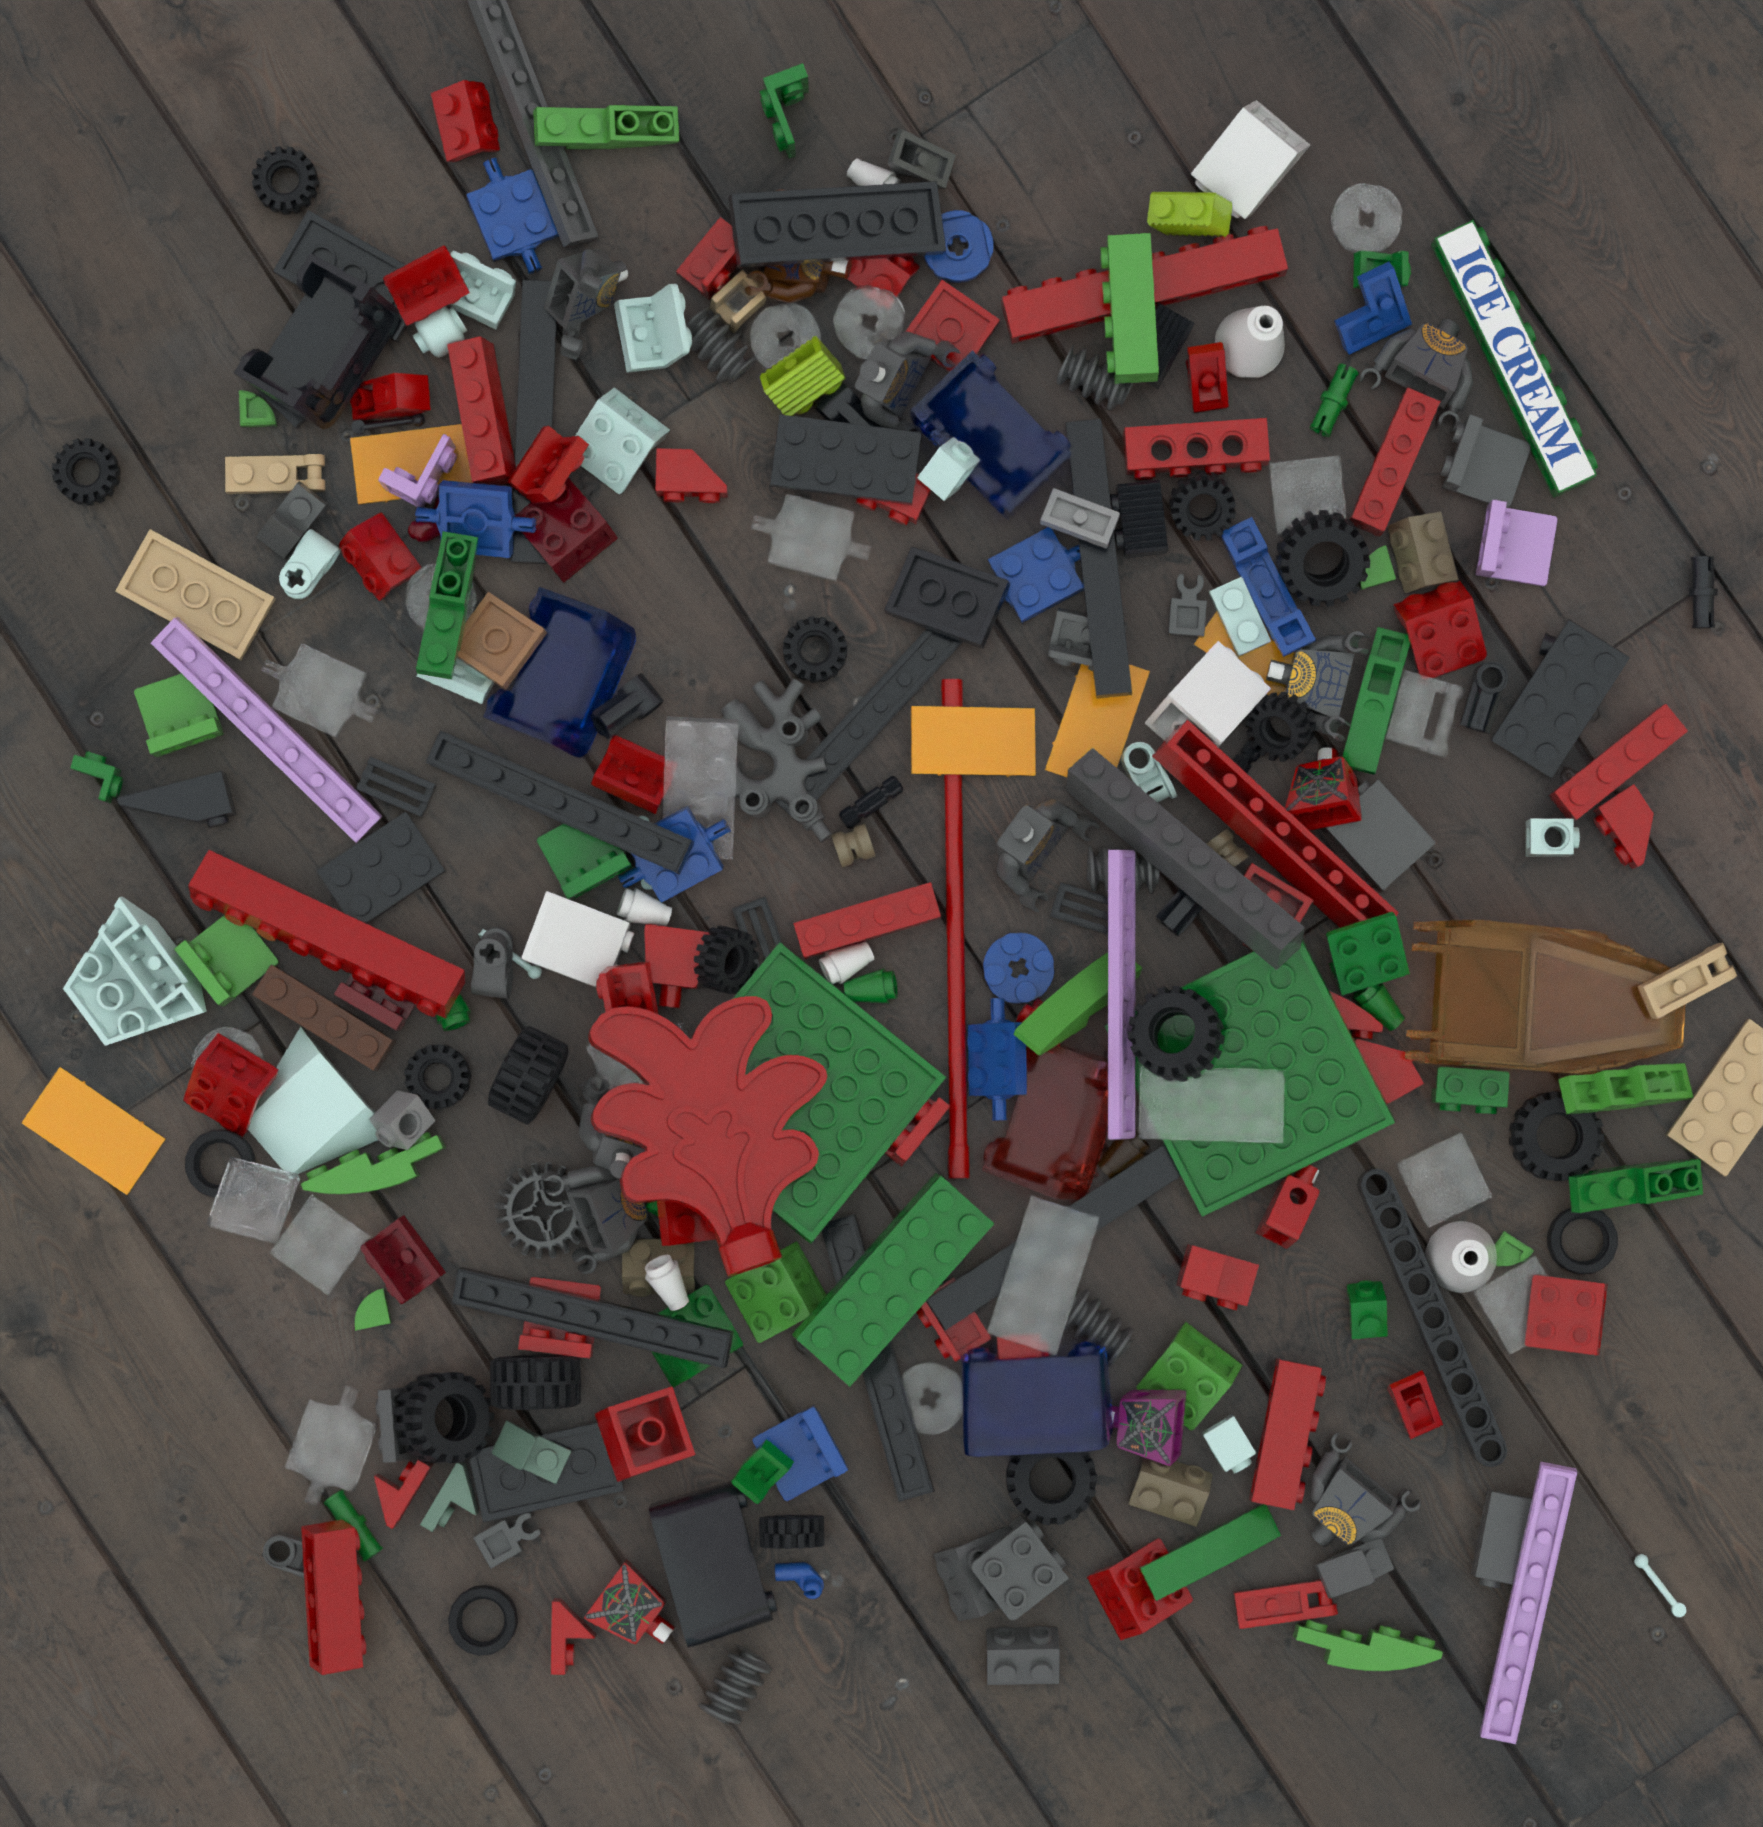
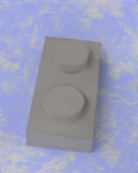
M1053 488L1040 524L1107 549L1119 520L1120 512Z

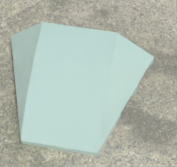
M123 896L118 898L112 914L107 922L102 924L98 931L99 935L89 951L84 953L63 988L105 1046L207 1012L201 983L174 950L177 946L155 918Z
M302 1026L276 1068L279 1069L277 1077L259 1099L248 1128L250 1133L289 1178L378 1141L375 1135L377 1130L369 1120L375 1113L374 1109L350 1085Z

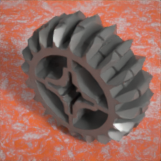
M546 1162L544 1173L552 1171V1163ZM537 1163L531 1164L532 1175L528 1176L524 1168L518 1169V1175L522 1180L518 1183L513 1177H508L506 1181L513 1187L512 1191L510 1192L506 1189L499 1190L501 1196L508 1198L507 1203L499 1202L495 1204L496 1209H506V1216L496 1217V1223L508 1222L509 1225L508 1228L500 1232L502 1237L508 1236L513 1232L516 1237L511 1240L509 1245L515 1248L520 1241L525 1243L521 1254L525 1256L528 1255L531 1247H536V1259L542 1258L543 1248H548L550 1258H556L555 1246L557 1245L560 1246L565 1254L570 1252L566 1240L570 1239L576 1245L581 1242V1239L574 1234L576 1229L581 1231L574 1211L571 1223L562 1235L555 1238L553 1231L555 1217L562 1212L573 1210L570 1201L556 1202L548 1197V1194L544 1191V1182L541 1179L544 1173H540ZM560 1166L557 1173L561 1177L564 1176L566 1167ZM551 1179V1180H549V1181H552V1182H554V1183H556V1184L558 1183V1180H557V1179ZM533 1183V1203L526 1209L515 1211V1204L519 1194L526 1186ZM570 1186L564 1187L566 1192L571 1189ZM541 1197L547 1206H562L561 1209L553 1210V1214H548L550 1219L547 1220V1226L540 1215L526 1216L527 1212L535 1211V1207H539L537 1203L541 1201ZM523 1220L536 1221L541 1228V1232H543L544 1241L529 1237L521 1230L517 1222Z

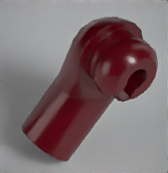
M437 497L435 499L433 509H437L439 498ZM414 520L408 527L409 536L418 542H428L440 536L436 523L416 522Z

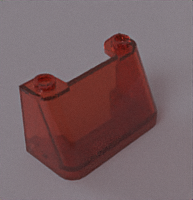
M1062 1044L1056 1045L1039 1056L1026 1045L1027 1095H1018L1006 1137L997 1138L994 1142H990L984 1151L983 1158L985 1163L982 1171L1055 1199L1079 1200L1086 1195L1091 1186L1108 1132V1059Z

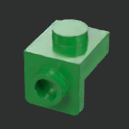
M1363 250L1355 252L1353 288L1360 289L1357 276L1388 261L1395 269L1400 288L1406 287L1411 275L1408 251L1400 250L1393 254Z
M87 751L85 757L74 755L70 769L104 780L99 800L111 803L113 797L117 798L123 785V777H120L121 770L105 764L107 757Z
M1363 1280L1358 1283L1347 1284L1351 1338L1387 1337V1299L1382 1282Z
M766 1439L743 1461L731 1482L754 1503L759 1504L769 1489L790 1470L794 1461Z

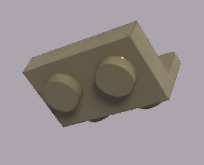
M1441 512L1407 517L1388 525L1390 543L1393 547L1399 570V578L1405 593L1459 580Z
M635 1239L632 1248L622 1254L623 1293L636 1297L657 1294L645 1279L647 1274L645 1266L651 1260L662 1255H670L672 1260L678 1262L686 1293L691 1294L694 1292L695 1242L662 1246L661 1239Z
M1143 1457L1128 1505L1197 1527L1210 1493L1213 1475L1195 1465L1189 1466L1175 1461L1171 1466Z

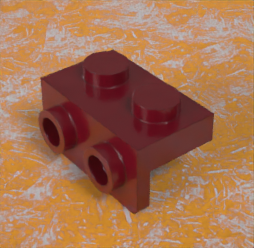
M405 1215L395 1220L374 1238L360 1246V1250L365 1255L368 1265L376 1270L386 1284L389 1294L396 1298L401 1305L417 1296L446 1273Z

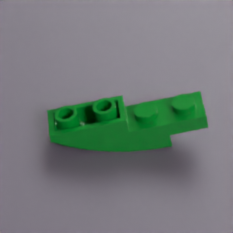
M444 531L442 533L429 595L430 604L416 666L417 674L452 680L466 622L477 555L478 537Z
M1377 627L1343 757L1351 769L1373 775L1376 774L1410 647L1408 634Z
M1701 1159L1625 1165L1591 1170L1587 1174L1569 1176L1571 1212L1584 1213L1637 1203L1651 1204L1703 1195Z

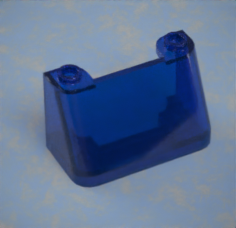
M972 350L910 409V419L921 428L923 435L937 449L953 437L958 441L966 443L972 449L973 454L980 459V462L967 480L1004 518L1009 520L1072 456L1069 450L1072 445L1058 430L1053 434L1048 430L1045 431L999 384L994 374L997 370L995 364L985 354L982 353L978 356Z
M539 587L536 596L530 602L529 614L531 620L544 628L547 634L521 668L512 691L500 689L490 696L483 718L563 753L581 758L589 751L597 734L590 715L595 709L613 697L634 648L636 632L632 626L607 611Z
M1081 1342L1076 1344L1075 1349L1071 1350L1067 1356L997 1359L996 1354L989 1353L988 1348H973L968 1350V1353L963 1354L961 1358L965 1455L985 1457L1096 1451L1108 1446L1114 1427L1106 1346H1097L1095 1342Z

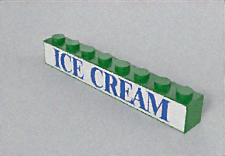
M1474 220L1436 237L1431 243V247L1525 441L1530 444V451L1552 497L1555 498L1593 480L1597 476L1595 469L1598 468V464L1591 450L1585 451L1579 439L1582 437V431L1577 420L1574 417L1569 418L1564 408L1567 405V400L1562 389L1558 385L1554 387L1548 375L1552 371L1544 354L1539 355L1533 344L1536 341V336L1531 325L1528 322L1523 323L1518 313L1521 306L1513 290L1508 291L1502 280L1505 278V272L1497 258L1492 259L1487 249L1490 246V242L1485 230L1482 227L1477 228Z

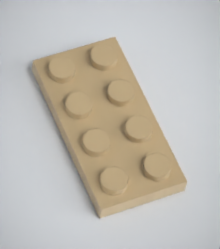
M151 529L148 531L115 590L118 594L170 622L175 617H179L199 638L241 661L276 600L270 594Z
M1750 1019L1744 1022L1693 1095L1694 1098L1690 1099L1665 1135L1696 1158L1701 1159L1703 1163L1723 1177L1729 1174L1763 1125V1028Z

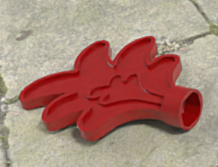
M758 996L738 997L718 1005L698 1024L691 1039L671 1021L649 1010L628 1006L612 1008L601 1014L592 1025L588 1033L589 1042L595 1049L626 1066L646 1084L629 1083L611 1089L598 1101L591 1114L592 1126L599 1133L630 1141L645 1149L644 1152L633 1157L622 1170L620 1186L624 1198L632 1203L674 1202L686 1206L699 1214L707 1222L715 1235L719 1246L718 1250L728 1277L762 1267L783 1258L774 1231L771 1229V1216L774 1204L779 1194L788 1184L813 1169L818 1161L819 1152L814 1141L804 1132L782 1129L791 1115L809 1102L822 1089L827 1080V1072L824 1066L808 1057L785 1055L771 1059L745 1075L751 1051L769 1027L772 1019V1012L768 1002Z

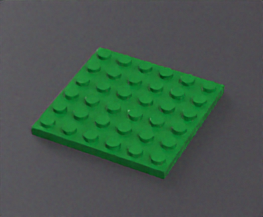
M1303 940L1301 948L1277 970L1257 953L1251 951L1181 986L1184 990L1189 988L1206 999L1218 1012L1219 1015L1217 1016L1224 1026V1029L1221 1030V1034L1225 1036L1224 1044L1219 1045V1050L1222 1053L1219 1059L1213 1058L1211 1063L1214 1066L1209 1071L1206 1068L1200 1071L1202 1076L1196 1079L1192 1076L1187 1077L1188 1081L1179 1082L1177 1079L1168 1081L1149 1071L1138 1061V1057L1135 1056V1087L1202 1217L1395 1123V1119ZM1176 1015L1167 1019L1162 1024L1158 1033L1160 1049L1170 1054L1186 1049L1194 1038V1021L1187 1015ZM1107 1023V1024H1105L1104 1027H1105V1029H1106V1031H1107V1033H1108V1023Z
M779 942L734 998L758 996L768 1002L772 1012L769 1027L751 1051L745 1075L759 1065L785 1055H799L813 1059L824 1066L827 1072V1080L822 1089L809 1102L795 1111L782 1129L797 1130L809 1136L818 1148V1161L812 1170L791 1182L782 1190L772 1210L773 1214L811 1244L942 1084L946 1076Z

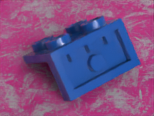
M815 1404L755 1436L752 1440L757 1449L767 1439L794 1461L790 1470L775 1483L785 1501L793 1499L833 1476L837 1477L848 1471V1466Z

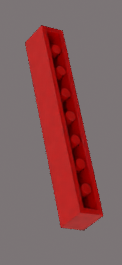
M1268 226L1256 227L1247 231L1248 236L1234 239L1233 234H1229L1226 237L1220 236L1213 239L1212 245L1200 247L1199 243L1188 244L1178 248L1179 253L1165 256L1164 251L1152 253L1155 306L1157 302L1166 306L1285 276L1288 266L1278 228L1268 230ZM1087 269L1076 273L1075 279L1062 281L1061 277H1056L1041 282L1042 287L1028 290L1027 286H1019L1008 290L1007 296L1002 297L1001 305L1011 344L1102 322L1104 317L1111 316L1110 303L1103 304L1102 282H1109L1108 270L1097 273L1096 269Z
M1186 720L1172 731L1152 755L1156 761L1294 887L1312 898V903L1339 928L1389 912H1394L1396 916L1399 913L1189 720Z
M208 850L188 885L190 897L199 908L206 911H211L212 909L225 914L224 917L231 923L238 926L246 924L257 929L256 932L269 941L278 939L288 944V947L293 952L301 956L310 954L320 959V962L328 969L333 971L342 969L352 974L353 979L362 985L370 987L373 984L384 989L385 994L396 1001L402 1002L405 999L416 1004L419 1011L428 1016L435 1017L437 1014L446 1019L465 984L464 969L211 850Z

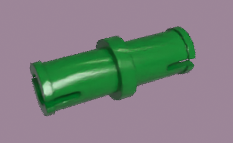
M1338 364L1328 390L1323 391L1320 400L1322 403L1309 427L1316 434H1319L1320 430L1323 431L1322 436L1324 437L1331 436V431L1341 410H1345L1349 403L1346 400L1359 374L1356 369L1350 366L1347 371L1345 364Z
M343 1489L324 1502V1505L328 1507L336 1520L342 1519L355 1527L360 1538V1549L358 1552L364 1562L383 1549L382 1545L380 1546L365 1524L367 1521L366 1517L363 1514H358Z

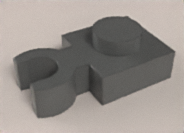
M1179 574L1176 580V588L1181 594V599L1171 598L1168 635L1203 638L1207 601L1197 600V595L1201 592L1204 585L1203 576L1198 575L1196 587L1188 589L1183 584L1184 574Z
M531 1512L520 1515L513 1527H510L507 1520L504 1519L473 1537L490 1569L523 1551L518 1541L521 1539L533 1540L541 1534L540 1528L531 1533L526 1532L523 1528V1522L533 1516Z

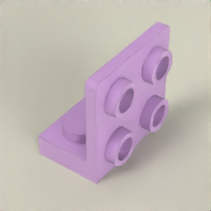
M443 434L418 481L414 479L415 476L399 467H396L394 472L384 468L378 481L386 491L416 507L424 508L426 503L431 505L439 493L437 482L443 471L449 473L457 459V454L454 453L456 447L451 438Z
M1492 500L1486 508L1476 575L1545 586L1548 580L1557 517L1506 508L1507 502Z

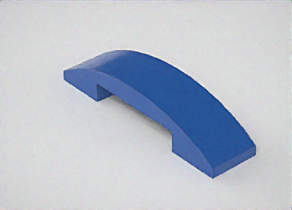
M1250 517L1229 529L1223 530L1221 538L1239 577L1243 578L1262 622L1283 657L1316 642L1301 610L1297 609L1268 553V547L1253 518Z

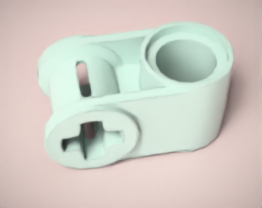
M308 530L280 572L279 581L284 592L293 599L308 597L323 575L332 567L340 554L341 548L314 530ZM302 574L304 585L296 584L291 588L292 584L289 578L291 576L298 578Z
M1144 742L1132 743L1124 749L1121 755V763L1128 778L1146 793L1160 786V790L1149 795L1157 803L1168 797L1171 799L1176 798L1177 794L1169 776L1161 764L1152 757L1155 753L1152 747ZM1133 749H1141L1147 754L1148 760L1145 767L1139 769L1130 764L1129 754Z

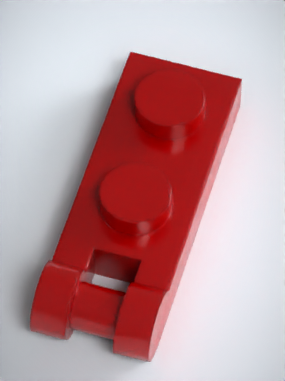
M1321 1579L1233 1592L1239 1629L1338 1614L1337 1603H1333V1599L1328 1598ZM1317 1593L1319 1605L1309 1607L1307 1594Z

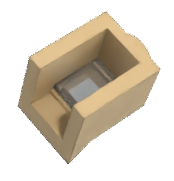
M743 270L711 298L710 310L714 314L719 313L721 315L719 319L725 325L729 324V329L733 333L763 306L766 301L764 292H760L755 296H750L745 292L747 286L758 288V283L754 279L747 278V274Z

